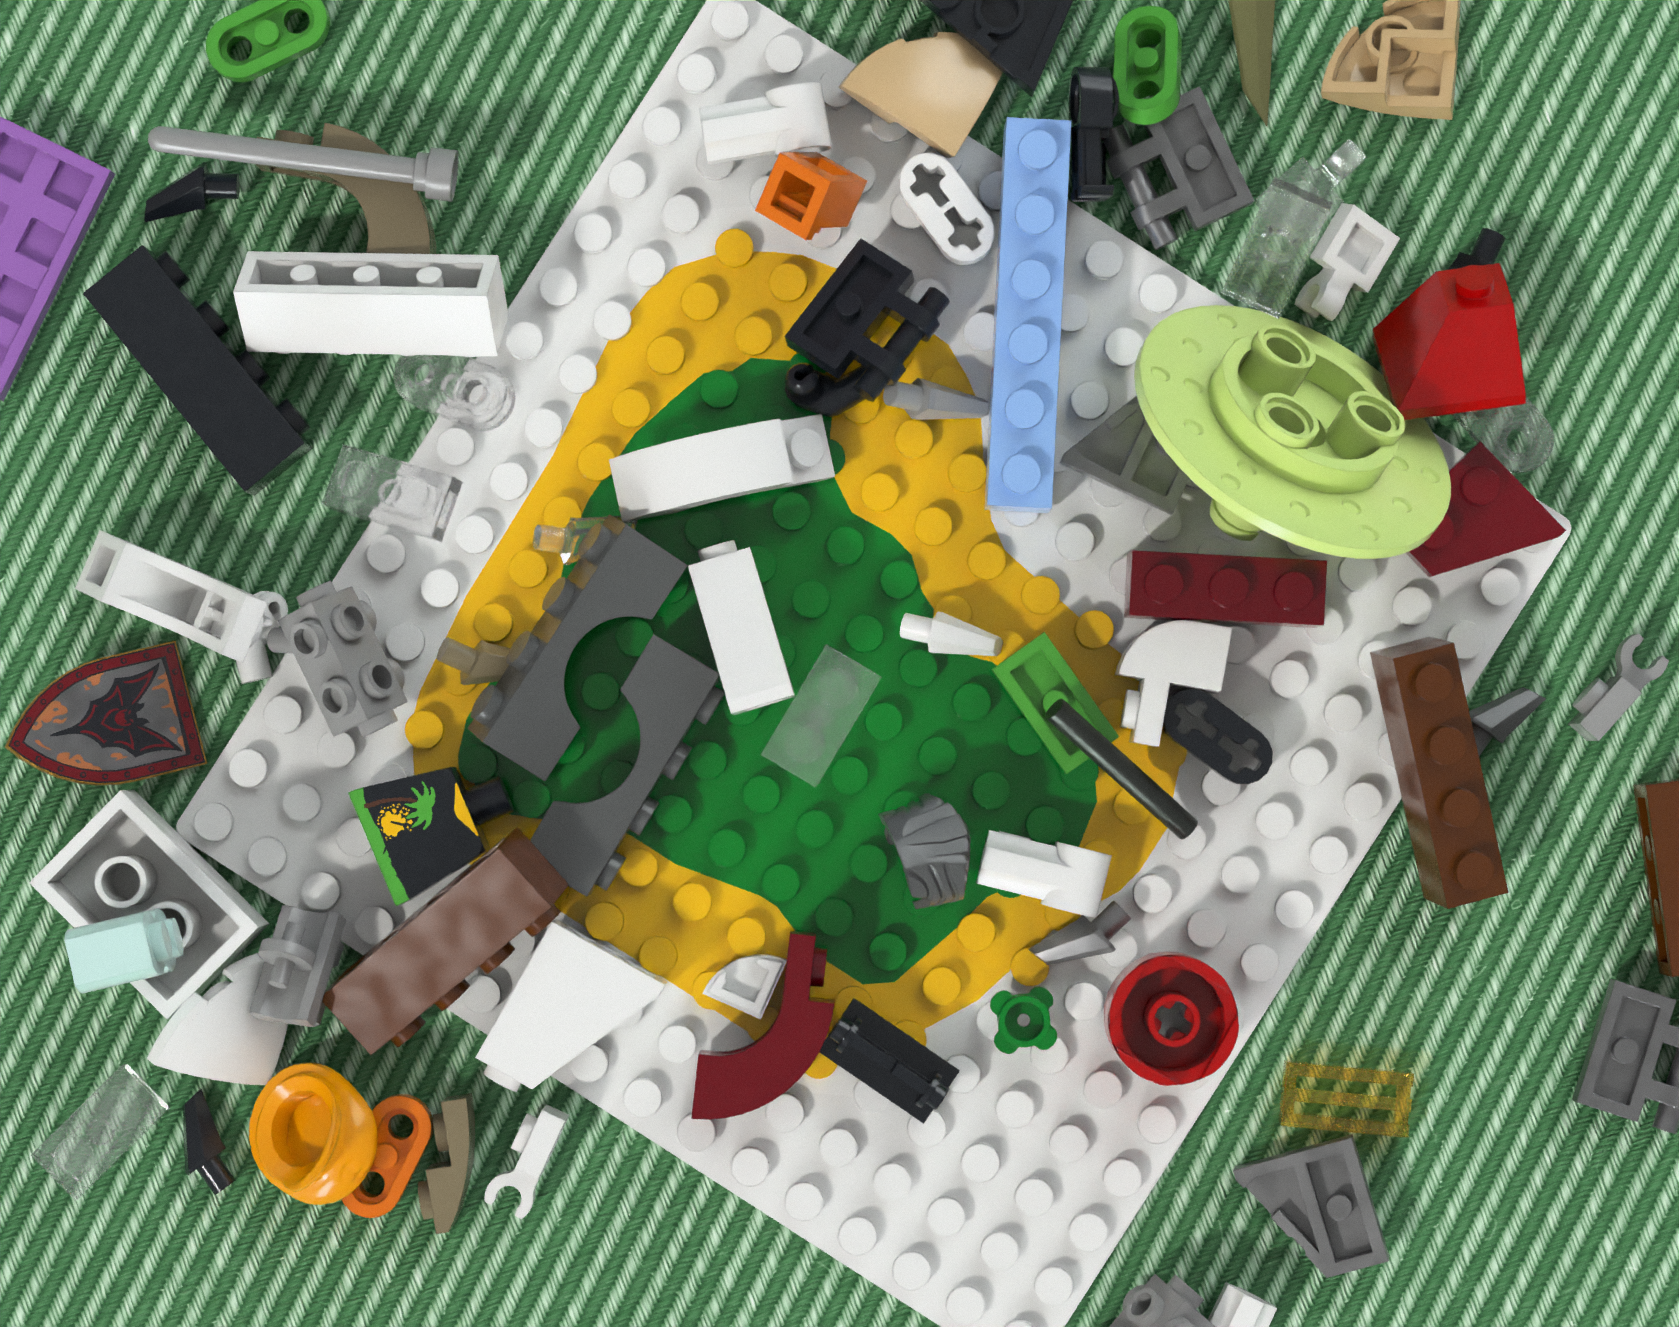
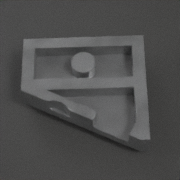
M1137 396L1076 445L1067 450L1060 461V464L1170 515L1174 513L1189 480V477L1171 459L1154 436L1145 420Z

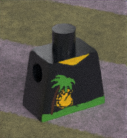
M456 767L435 770L348 792L396 906L413 900L489 851L490 846L481 825L514 811L500 776L465 789Z

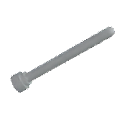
M164 126L153 128L148 135L150 147L157 152L413 184L414 191L425 192V198L452 202L456 190L459 164L458 150L431 147L429 153L418 152L416 158Z

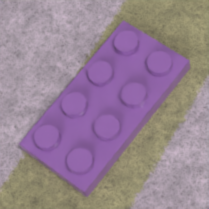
M0 117V400L4 401L115 173Z

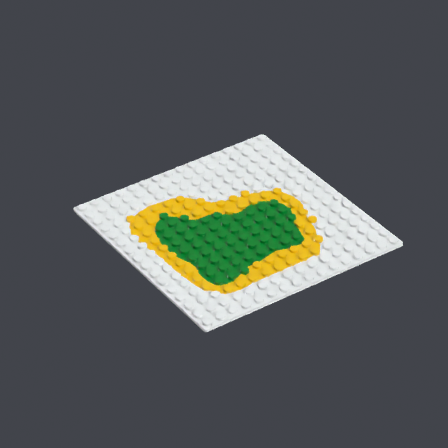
M707 0L509 306V316L498 356H477L332 581L336 592L352 586L358 599L365 601L372 607L377 620L374 631L386 657L396 661L404 673L405 680L402 691L408 702L393 709L398 721L365 737L362 736L358 727L333 737L294 654L286 653L273 672V677H270L176 824V831L188 843L286 906H293L311 912L324 913L330 911L340 913L347 920L341 941L364 955L480 857L413 900L396 906L348 792L449 767L457 768L465 789L500 776L514 811L481 825L490 849L516 827L530 840L553 801L584 803L607 796L627 779L638 758L640 749L639 723L631 704L620 689L653 634L718 672L688 566L701 562L698 554L699 550L719 543L735 540L737 550L750 547L796 697L733 715L730 712L726 696L724 695L709 722L704 725L695 720L685 736L683 742L693 748L674 780L662 775L650 797L659 802V805L641 835L639 836L629 830L618 848L617 853L626 857V860L608 890L605 891L596 885L591 895L586 897L568 886L554 903L561 911L555 919L665 979L667 983L657 998L551 1076L940 1327H1065L1402 798L1370 652L1426 637L1454 642L1467 697L1569 537L1571 524L1566 517L1536 499L1566 530L1560 537L1428 577L1406 553L1377 559L1340 557L1292 544L1264 530L1262 532L1258 531L1259 535L1252 541H1242L1233 538L1215 525L1210 516L1209 509L1212 497L1190 478L1174 513L1170 515L1060 464L1062 456L1067 450L1076 445L1137 396L1134 380L1135 362L1144 341L1160 321L1184 309L1211 305L1234 306L1068 200L1052 509L1049 513L984 510L989 413L982 418L915 420L904 409L887 406L883 399V389L874 402L865 399L838 416H822L835 477L819 482L737 496L693 507L678 513L623 522L688 566L653 619L633 616L614 618L591 629L577 643L565 669L564 691L569 709L581 728L546 781H543L483 743L468 729L473 721L471 710L476 699L489 685L496 686L498 682L461 684V671L437 660V653L445 638L449 637L471 648H474L481 640L490 644L511 648L523 632H531L545 612L542 609V604L547 592L559 578H567L580 559L578 548L590 528L597 523L603 524L609 514L622 521L609 459L654 445L721 429L779 418L783 421L819 415L797 407L787 397L784 382L785 375L793 365L808 363L813 365L814 370L832 377L834 376L789 348L784 336L860 238L912 270L914 283L904 294L906 297L918 303L928 288L934 287L944 293L950 300L949 305L937 319L940 327L928 342L921 340L905 360L903 365L906 371L898 382L911 384L917 378H921L982 398L990 403L1002 157L967 136L955 157H944L954 167L977 198L994 225L993 244L990 252L982 260L970 265H960L951 262L940 252L904 203L899 189V176L903 166L910 158L920 153L943 155L899 123L888 124L838 88L845 77L856 66L852 61L756 0ZM810 82L822 84L832 148L820 154L867 180L848 227L821 228L819 233L814 234L812 240H804L756 212V206L777 160L775 154L708 165L700 121V107L765 97L767 91L791 84ZM923 168L916 170L914 174L917 182L914 188L911 189L912 193L917 197L920 194L928 193L939 208L947 203L939 190V182L944 178L943 174L939 170L932 174L926 173ZM954 210L946 215L955 230L954 236L949 240L954 248L965 244L972 251L980 246L976 239L978 232L982 229L980 224L975 221L970 225H965ZM887 316L870 340L883 348L901 324ZM853 360L842 376L860 367L861 364ZM1434 434L1444 453L1448 469H1450L1466 453ZM1132 550L1327 561L1324 626L1306 628L1251 625V623L1189 620L1232 628L1222 691L1217 693L1204 692L1220 701L1259 730L1269 740L1273 751L1272 764L1268 773L1259 781L1251 784H1234L1225 780L1172 741L1165 733L1163 727L1159 747L1130 743L1131 729L1120 727L1127 689L1138 691L1140 679L1115 675L1123 652L1143 632L1157 625L1174 621L1124 618L1127 554ZM938 611L944 612L1001 637L1003 641L1001 654L998 656L931 653L928 650L927 643L900 637V626L905 613L934 618ZM1045 632L1119 737L1111 743L1197 819L1198 824L1195 830L1187 838L1179 839L1090 758L1068 774H1065L991 669ZM720 678L716 687L724 691ZM1170 685L1167 700L1174 693L1191 688ZM1196 701L1191 706H1185L1181 703L1177 705L1174 712L1181 718L1177 729L1185 735L1190 729H1197L1211 738L1216 731L1214 727L1201 717L1202 711L1205 708L1201 702ZM1224 735L1221 737L1217 744L1232 755L1233 758L1228 767L1236 773L1242 767L1252 770L1257 767L1259 761L1252 755L1256 744L1251 739H1248L1244 744H1236ZM929 793L942 799L944 803L948 802L968 825L971 838L970 861L963 900L915 909L912 901L921 898L912 897L896 847L888 843L884 834L885 825L882 824L878 814L892 809L895 810L901 806L907 807L909 802L913 800L917 802L921 795ZM988 830L1002 831L1055 846V842H1060L1112 855L1097 916L1114 900L1131 917V920L1109 940L1116 950L1111 953L1051 965L1045 964L1028 950L1029 948L1078 920L1082 915L1040 904L1041 899L977 884V874ZM1085 916L1090 922H1092L1095 919L1093 917ZM550 924L534 937H531L525 929L510 941L515 947L512 954L487 975L480 967L474 970L465 978L470 987L446 1009L488 1035ZM790 931L816 933L815 948L827 949L823 987L810 986L809 997L835 1000L832 1021L827 1036L853 998H855L960 1071L948 1087L950 1090L936 1110L933 1109L924 1124L820 1052L803 1076L785 1093L770 1103L733 1117L710 1120L691 1119L700 1050L729 1051L739 1049L760 1038L771 1027L782 1005L787 962L761 1019L702 994L706 985L721 968L741 957L767 954L787 959ZM1167 951L1193 956L1215 969L1226 980L1233 993L1239 1022V1032L1235 1046L1228 1059L1216 1072L1192 1083L1170 1086L1150 1082L1128 1068L1113 1050L1104 1026L1106 997L1112 983L1120 972L1133 961L1149 953ZM1037 986L1047 989L1053 996V1005L1049 1009L1050 1025L1057 1031L1055 1044L1047 1050H1040L1036 1046L1018 1047L1012 1054L1001 1052L994 1043V1036L998 1032L997 1015L990 1008L992 997L1001 990H1006L1015 995L1029 993L1032 988ZM1176 1001L1170 1009L1161 1006L1157 1010L1155 1017L1162 1022L1159 1033L1165 1034L1170 1027H1175L1179 1030L1183 1028L1186 1019L1179 1014L1181 1002ZM1021 1014L1017 1022L1020 1026H1027L1030 1018L1026 1014Z

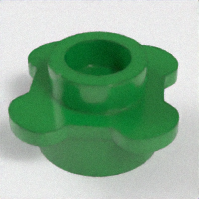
M1037 986L1032 988L1029 993L1012 995L1006 990H1001L992 997L990 1008L997 1015L998 1032L994 1036V1043L1001 1052L1012 1054L1018 1047L1036 1046L1040 1050H1047L1055 1044L1057 1031L1050 1025L1049 1009L1053 1005L1052 994L1044 987ZM1021 1014L1029 1016L1030 1022L1027 1026H1020L1017 1019Z

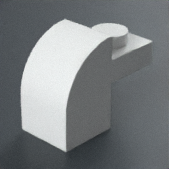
M1188 620L1170 621L1148 629L1128 645L1118 662L1115 675L1140 679L1138 691L1127 689L1122 709L1120 727L1131 729L1130 743L1159 747L1170 685L1200 689L1213 693L1222 691L1232 628Z

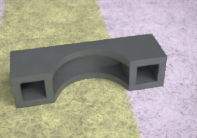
M610 514L603 524H595L586 533L578 548L580 559L567 578L561 577L551 586L542 604V609L545 612L531 632L525 631L516 639L507 655L506 662L509 664L508 668L496 686L489 685L481 692L471 710L473 721L468 729L477 738L543 781H546L581 728L569 709L564 691L565 669L577 643L591 629L614 618L633 616L653 619L688 566Z
M654 634L620 689L631 704L640 728V749L631 773L616 790L598 800L584 803L553 801L530 839L532 844L569 884L568 886L586 897L591 895L596 885L605 891L608 890L626 860V857L617 853L618 848L629 830L639 836L641 835L659 805V802L652 799L650 795L660 778L664 775L674 780L693 747L683 742L685 736L695 720L704 725L709 722L725 695L723 690L716 687L720 680L718 672Z

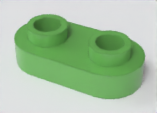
M259 0L220 19L213 25L206 39L207 57L217 72L226 79L235 82L254 80L316 50L328 35L330 28L329 13L321 0ZM296 13H304L309 16V25L301 33H292L288 30V21ZM238 41H249L252 45L251 55L243 61L233 60L231 57L232 46Z
M1143 6L1136 8L1121 18L1115 30L1113 78L1116 81L1120 98L1118 110L1126 120L1135 124L1149 125L1166 119L1175 111L1180 100L1182 41L1176 18L1171 12L1162 7ZM1157 44V46L1154 48L1145 47L1147 45ZM1147 96H1153V97H1151V98L1143 99L1144 97H1147Z

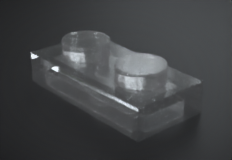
M343 444L321 504L337 512L442 542L463 482L452 475Z
M826 644L761 755L812 786L817 787L882 677Z
M125 1063L59 1126L31 1156L76 1201L171 1108Z

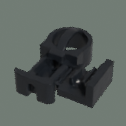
M1074 67L1071 73L1069 120H1072L1073 192L1071 193V200L1073 202H1104L1113 195L1114 185H1106V146L1101 141L1109 137V129L1113 127V119L1117 115L1120 98L1116 81L1108 67Z

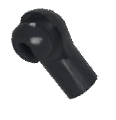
M798 363L789 368L785 375V392L787 397L797 407L816 414H822L825 417H835L865 400L856 392L853 386L866 368L861 365L837 379L814 370L813 365Z

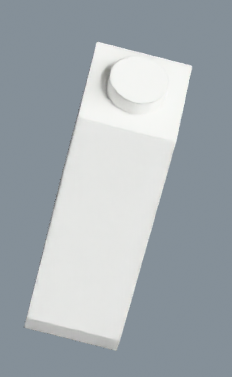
M731 540L699 550L698 554L701 562L689 565L688 568L731 714L737 715L796 697L750 547L737 550L735 540Z
M555 919L550 923L475 1058L487 1064L483 1074L499 1085L514 1092L518 1091L521 1084L533 1089L657 998L667 981Z

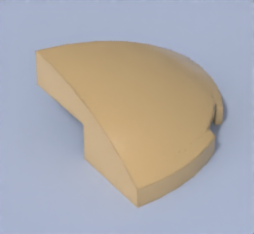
M1388 0L1384 2L1383 17L1375 20L1362 34H1359L1358 27L1353 26L1336 47L1323 77L1322 98L1339 104L1384 114L1452 120L1461 0Z
M936 32L933 37L920 38L908 42L901 38L884 45L859 62L838 88L888 124L899 123L944 157L951 158L955 157L967 138L1003 72L958 33Z

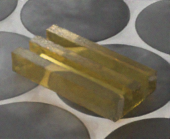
M1284 1060L1279 1125L1408 1138L1410 1126L1408 1124V1115L1411 1112L1412 1103L1410 1093L1411 1087H1413L1414 1074L1404 1071ZM1297 1076L1397 1085L1396 1097L1296 1088ZM1294 1101L1394 1111L1393 1121L1298 1113L1294 1112Z

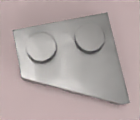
M1353 1134L1234 1167L1235 1180L1255 1196L1271 1214L1272 1220L1288 1237H1292L1305 1250V1255L1326 1278L1389 1261V1253Z

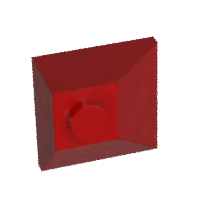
M1500 263L1469 265L1458 269L1436 271L1373 328V342L1391 402L1403 415L1404 420L1526 404V391L1514 303Z

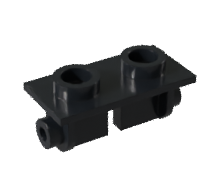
M853 998L835 1024L820 1050V1053L923 1124L933 1109L936 1110L950 1090L948 1087L960 1071L855 998Z

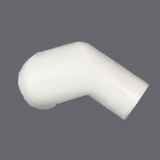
M260 591L254 594L261 598V600L268 602V605L263 614V628L258 640L248 649L243 663L236 660L241 684L273 677L265 647L267 636L272 628L280 626L278 620L288 614L286 600L276 592Z

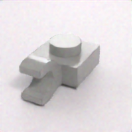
M1640 634L1630 635L1619 644L1615 654L1616 675L1610 677L1605 683L1599 677L1596 678L1574 701L1572 706L1579 713L1568 725L1586 741H1599L1642 694L1640 692L1642 688L1650 681L1660 677L1666 670L1669 660L1664 656H1658L1646 669H1640L1634 664L1632 659L1633 651L1644 639Z

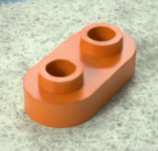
M408 1094L392 1095L381 1101L373 1109L378 1139L375 1159L369 1172L379 1173L384 1179L385 1186L381 1193L370 1194L364 1189L361 1182L352 1193L341 1199L352 1213L365 1218L380 1217L391 1211L401 1200L432 1138L434 1130L433 1117L429 1108L417 1097ZM403 1114L412 1120L413 1132L410 1136L399 1137L393 1133L391 1120L395 1115Z

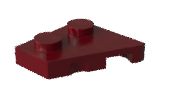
M1480 441L1449 469L1451 498L1444 519L1428 540L1419 547L1406 552V554L1428 577L1558 538L1566 530Z

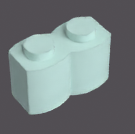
M159 908L68 929L64 938L74 984L82 994L172 972L176 966L175 958L183 956V942L175 918L166 919L165 914Z

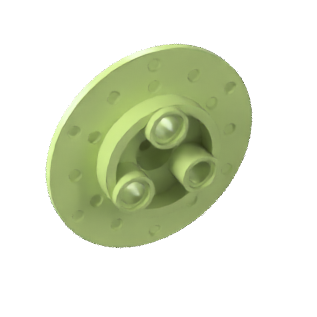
M1211 305L1184 309L1171 314L1151 330L1141 346L1135 362L1134 380L1138 402L1145 420L1158 442L1177 466L1197 486L1212 497L1209 508L1210 516L1215 525L1227 535L1242 541H1252L1259 535L1258 531L1262 532L1264 530L1280 539L1316 552L1355 559H1377L1400 555L1419 547L1431 537L1444 519L1451 498V480L1444 453L1424 418L1404 420L1403 415L1391 402L1384 375L1351 350L1309 327L1271 313L1237 306Z

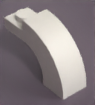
M822 414L783 421L779 418L721 429L654 445L609 459L622 522L678 513L693 507L737 496L819 482L835 477Z
M101 530L97 535L75 589L103 603L174 631L219 654L242 663L248 649L256 643L262 632L263 614L268 605V602L261 600V598Z

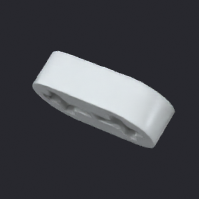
M920 153L910 158L903 166L899 176V189L904 203L940 252L951 262L960 265H970L982 260L990 252L994 241V225L988 213L954 167L943 156L934 153ZM923 168L928 174L939 170L943 174L944 178L939 182V190L947 203L939 208L928 193L920 194L918 197L912 193L911 189L914 188L917 182L914 174L916 170ZM954 210L965 225H970L975 221L981 225L982 229L976 237L980 245L978 248L971 251L965 244L959 245L956 248L950 244L949 240L954 236L955 230L946 217L948 213Z

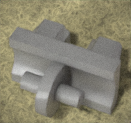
M282 905L273 937L263 939L258 951L259 957L265 962L249 1011L256 1019L308 1027L320 1025L326 1007L322 1000L332 968L338 966L344 944L340 940L347 920L340 913L330 911L324 913L311 912L293 906Z

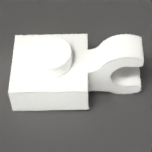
M1341 203L1310 256L1323 269L1304 285L1294 305L1313 318H1317L1320 314L1327 320L1333 321L1341 311L1351 288L1355 291L1367 293L1370 291L1400 238L1357 206Z
M547 1104L541 1110L538 1118L528 1113L526 1114L511 1146V1149L522 1154L515 1169L498 1174L489 1183L484 1197L486 1203L492 1205L502 1187L513 1186L521 1194V1203L516 1210L515 1216L522 1219L528 1214L535 1201L537 1183L544 1172L569 1114Z

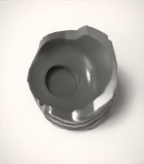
M929 793L921 795L917 802L914 800L909 802L907 807L901 806L895 810L892 809L879 813L880 820L885 825L884 834L890 845H895L909 891L912 897L921 898L912 901L915 909L963 900L968 877L971 838L969 827L960 814L948 802L944 803L942 799Z

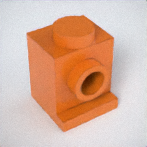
M780 152L755 211L804 240H812L814 234L819 233L821 228L848 227L867 180L818 152Z

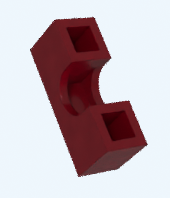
M1132 550L1127 554L1124 618L1174 621H1230L1251 623V625L1317 628L1324 626L1327 561Z

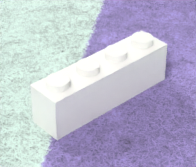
M248 251L233 291L248 352H276L280 354L292 352L337 353L341 355L399 354L402 356L452 355L464 357L498 356L509 316L498 255Z

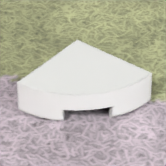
M755 954L738 958L721 968L711 978L702 994L761 1019L787 959L767 954Z

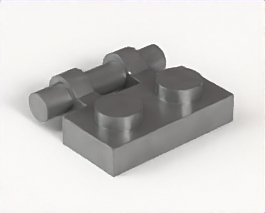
M1200 86L1180 95L1179 104L1169 117L1158 123L1144 125L1150 137L1149 139L1133 146L1122 124L1110 129L1109 137L1103 141L1110 154V158L1106 160V163L1114 179L1121 177L1135 207L1130 213L1138 230L1145 228L1155 250L1178 240L1168 217L1182 209L1185 210L1194 231H1197L1252 205L1254 202L1252 194ZM1157 158H1160L1175 189L1160 197L1157 196L1143 167Z
M1610 979L1572 1100L1638 1122L1645 1098L1660 1102L1652 1127L1677 1134L1679 1128V1027L1669 1025L1676 1000ZM1663 1043L1677 1047L1666 1083L1652 1079Z

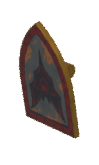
M176 641L103 657L84 663L66 672L51 682L32 700L16 722L5 745V748L16 757L41 772L62 780L95 786L136 782L207 764Z

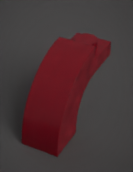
M790 931L783 1000L778 1016L771 1027L760 1038L739 1049L729 1051L700 1050L691 1119L710 1120L728 1118L758 1109L785 1093L811 1066L827 1037L835 1004L834 999L809 997L810 986L823 987L827 949L815 948L816 933Z

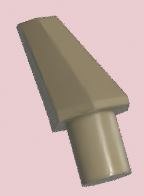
M447 637L438 650L437 660L461 671L460 680L463 685L498 682L509 666L506 659L510 648L490 644L483 640L474 648H471Z

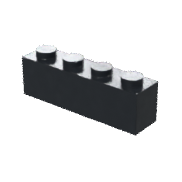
M141 245L87 289L83 295L246 493L255 496L313 449L303 436L311 426L287 398L280 404H277L262 385L271 378L247 349L237 355L222 336L230 330V327L207 300L197 306L182 287L190 281V278L166 250L157 257L152 251Z

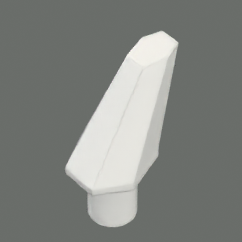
M938 611L934 618L905 613L900 626L901 638L927 643L928 650L931 653L998 656L1001 654L1003 645L1001 637L944 612Z

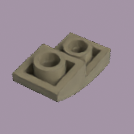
M472 1093L446 1097L441 1102L442 1113L433 1114V1128L437 1149L439 1152L449 1151L450 1161L433 1163L426 1169L427 1180L418 1182V1196L422 1217L424 1220L434 1219L436 1234L449 1232L455 1225L470 1184L475 1148V1113Z

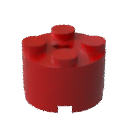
M1168 951L1149 953L1133 961L1116 977L1105 1001L1104 1026L1113 1050L1134 1073L1143 1079L1159 1085L1188 1084L1213 1074L1228 1059L1238 1037V1010L1233 993L1226 980L1206 963L1184 953ZM1176 1001L1181 1002L1179 1014L1186 1019L1183 1028L1179 1030L1175 1027H1170L1165 1034L1159 1033L1162 1022L1155 1017L1157 1010L1161 1006L1170 1009Z

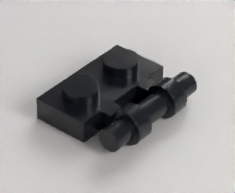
M860 238L784 337L789 348L837 379L842 376L853 360L863 365L866 370L853 387L863 398L874 402L886 385L894 386L904 374L906 368L903 363L921 340L928 342L940 327L937 319L949 305L950 300L944 293L934 287H929L918 303L906 297L904 294L914 283L912 270ZM887 316H890L901 325L882 348L871 341L870 338Z

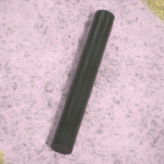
M1059 699L1049 707L1045 718L1179 839L1187 838L1195 830L1198 824L1197 819L1065 700Z

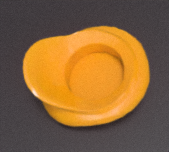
M313 1062L298 1063L282 1069L267 1082L254 1104L249 1122V1141L255 1162L272 1184L296 1200L307 1204L323 1205L343 1199L361 1184L375 1159L378 1131L371 1108L344 1076L326 1065Z

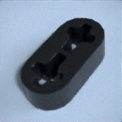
M1184 689L1174 693L1167 700L1163 721L1165 733L1172 741L1219 776L1234 784H1251L1259 781L1268 773L1273 756L1269 740L1259 730L1220 701L1200 689ZM1196 701H1199L1205 706L1201 717L1216 729L1211 738L1197 729H1190L1185 735L1177 729L1181 718L1174 711L1179 703L1191 706ZM1223 735L1236 744H1244L1248 739H1251L1256 744L1252 755L1259 762L1254 770L1242 767L1235 773L1228 767L1233 757L1228 751L1217 744Z

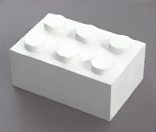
M120 790L29 882L74 928L157 908L163 911L166 919L175 918L182 937L183 956L175 958L176 966L174 971L130 982L166 1019H170L194 992L200 995L223 972L224 968L269 925L135 790Z

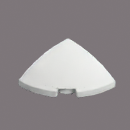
M258 953L247 956L224 968L222 974L233 982H219L212 986L203 997L194 992L163 1028L147 1059L155 1066L196 1077L230 1083L266 1085L272 1078L288 1024L256 1019L249 1012L265 962L259 957Z

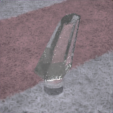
M620 515V516H613V517L617 518L618 520L622 521L621 515ZM608 516L571 517L565 528L538 524L533 534V548L535 550L559 553L563 565H570L580 559L578 548L586 533L595 524H603ZM638 520L623 523L635 530Z

